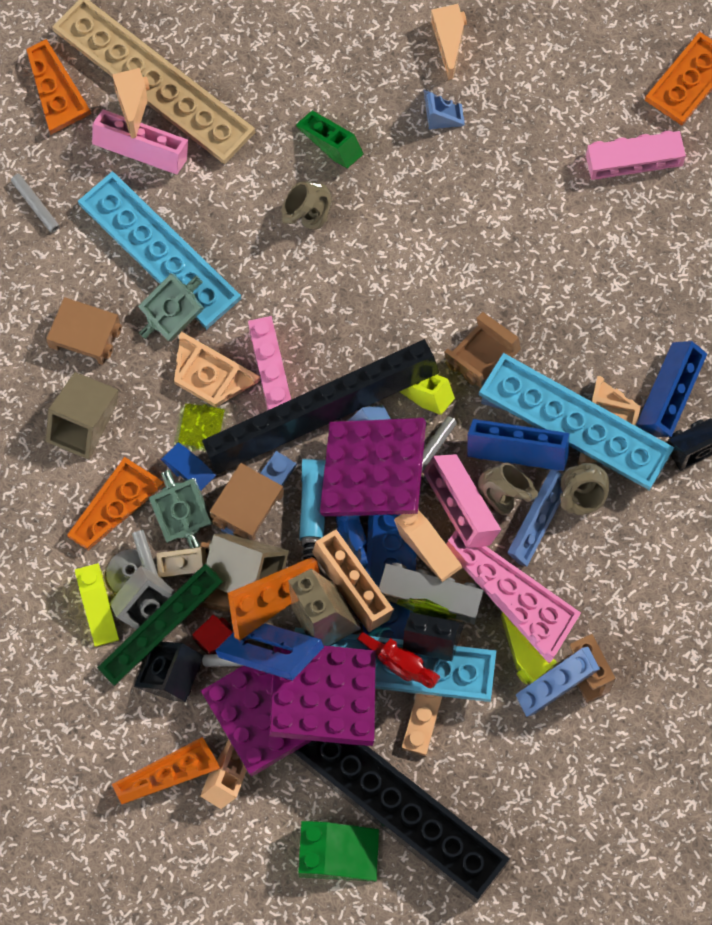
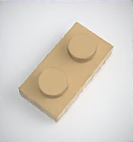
M204 547L156 553L158 576L160 578L195 574L207 562L206 549Z

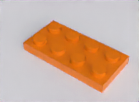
M699 31L645 97L647 103L681 126L685 124L712 91V39Z

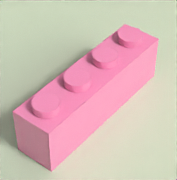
M104 109L93 122V145L174 174H178L187 161L188 139L140 123L136 138L131 139L125 118Z
M664 131L657 135L642 134L637 138H618L605 143L597 141L588 145L586 151L591 180L683 166L686 157L680 131Z
M272 316L248 321L249 333L267 410L291 400Z
M457 454L433 456L424 469L423 474L466 548L490 546L501 529Z

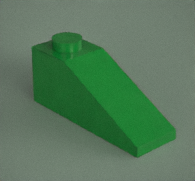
M313 110L296 124V127L328 157L346 169L364 155L355 134Z

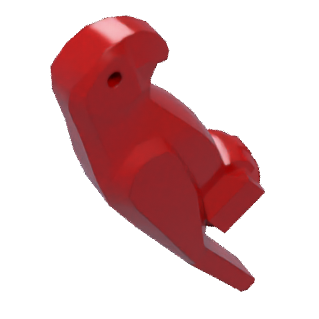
M364 632L357 638L367 648L376 651L377 659L403 680L408 682L413 680L430 689L434 688L440 680V676L437 673L423 666L422 658L406 649L397 647V642L390 638L386 644H383Z

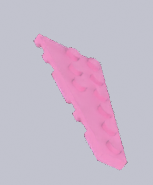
M455 530L446 543L448 548L465 571L550 664L581 612L487 546L466 548L458 532Z

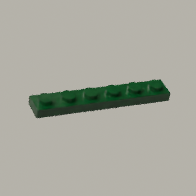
M205 563L97 667L113 686H116L224 581Z

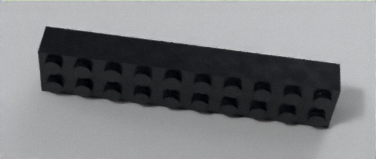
M311 741L289 754L474 903L477 904L508 865L510 860L508 856L370 747Z

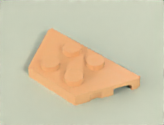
M183 332L179 334V349L177 352L174 383L187 392L216 408L260 381V376L187 334Z
M597 376L592 402L636 426L641 406L633 400L627 399L624 393L617 388L614 389L604 382L605 379L603 377ZM580 452L578 465L597 462Z

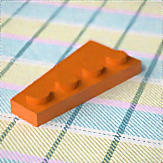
M45 39L26 49L50 135L89 116L91 111L48 40Z
M124 457L67 534L68 538L89 551L148 501L150 496L155 495L161 490L165 483Z
M313 557L227 593L234 637L239 641L289 606L291 604L288 580L309 569L319 573L318 560Z
M201 737L113 783L112 787L121 804H125L221 768L204 738Z

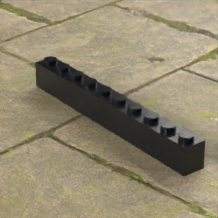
M423 339L201 441L216 473L220 474L240 463H244L323 427L330 422H334L363 407H367L439 374V370L432 351L426 340Z

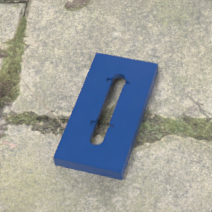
M264 623L240 641L234 637L233 632L215 651L221 659L293 681L324 648L321 639ZM248 639H253L292 652L290 654L275 653L272 650L249 643L245 644L244 642Z

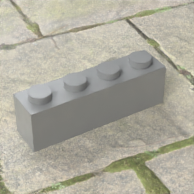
M399 563L385 565L379 589L387 601L475 625L483 595V590L479 589L478 585L468 582L465 584L456 583L451 577L442 582L438 577L430 576L431 574L428 571L421 569L416 571L408 570L406 566Z

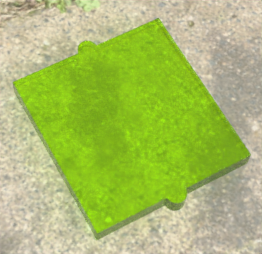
M185 403L178 442L182 445L195 446L196 449H200V447L205 448L201 440L221 432L225 409L208 407L207 404L201 406Z
M426 598L397 600L398 605L413 612L416 611L443 618H456V614L448 611L449 609Z

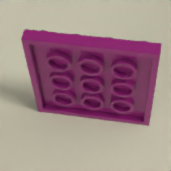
M409 418L330 422L320 514L322 516L418 514L426 430L425 419Z
M324 645V648L293 681L272 674L269 736L373 746L375 732L376 651ZM273 646V651L275 653L279 652L282 654H290L292 652L290 650Z
M242 666L204 688L201 692L248 773L253 777L308 744L311 740L269 736L272 674Z

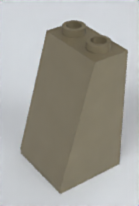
M309 569L288 580L292 611L306 635L321 639L323 645L330 646L361 629L338 587L313 569Z

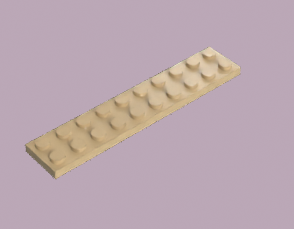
M78 0L52 26L56 34L111 77H113L112 74L140 68L142 77L147 76L150 90L146 91L147 105L224 165L255 134L253 126L91 1Z

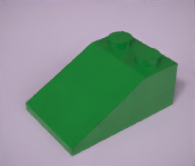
M301 821L299 878L377 882L379 829L330 822Z

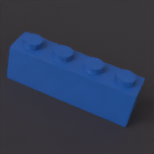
M693 341L673 342L636 423V426L655 437H672L706 359L707 353Z
M473 419L468 432L467 457L564 471L569 456L570 433Z

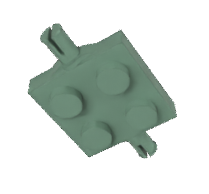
M171 273L138 306L146 315L148 324L139 331V334L144 339H147L154 330H157L167 341L172 342L205 309L193 293L203 281L195 275L185 285L175 274Z
M170 470L162 472L161 475L166 487L160 493L150 496L149 500L167 543H171L180 538H187L190 548H198L200 544L196 534L213 523L195 478H192L182 483H175Z

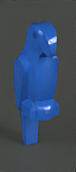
M361 515L336 516L337 531L362 566L366 568L368 561L364 548L367 545V540L359 520Z

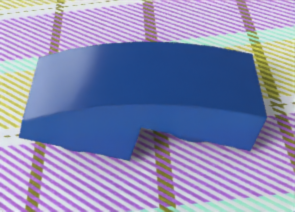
M179 442L161 458L177 477L181 476L185 481L195 478L200 491L216 476L204 462Z

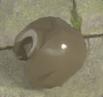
M302 181L296 183L287 194L281 209L282 222L284 224H295L301 218L306 228L311 230L320 229L327 222L332 206V195L329 189L322 183Z
M502 463L485 470L478 480V491L492 511H496L501 515H507L513 510L514 498L530 502L538 497V492L533 487L532 481L510 463Z
M583 463L566 469L561 475L560 481L563 492L560 494L561 508L568 513L584 515L598 510L604 505L609 493L608 474L601 467L592 463Z

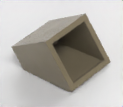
M74 372L48 409L45 442L90 460L117 406L119 390Z
M227 533L214 534L209 543V554L206 563L224 581L217 589L229 593L285 569L289 550Z

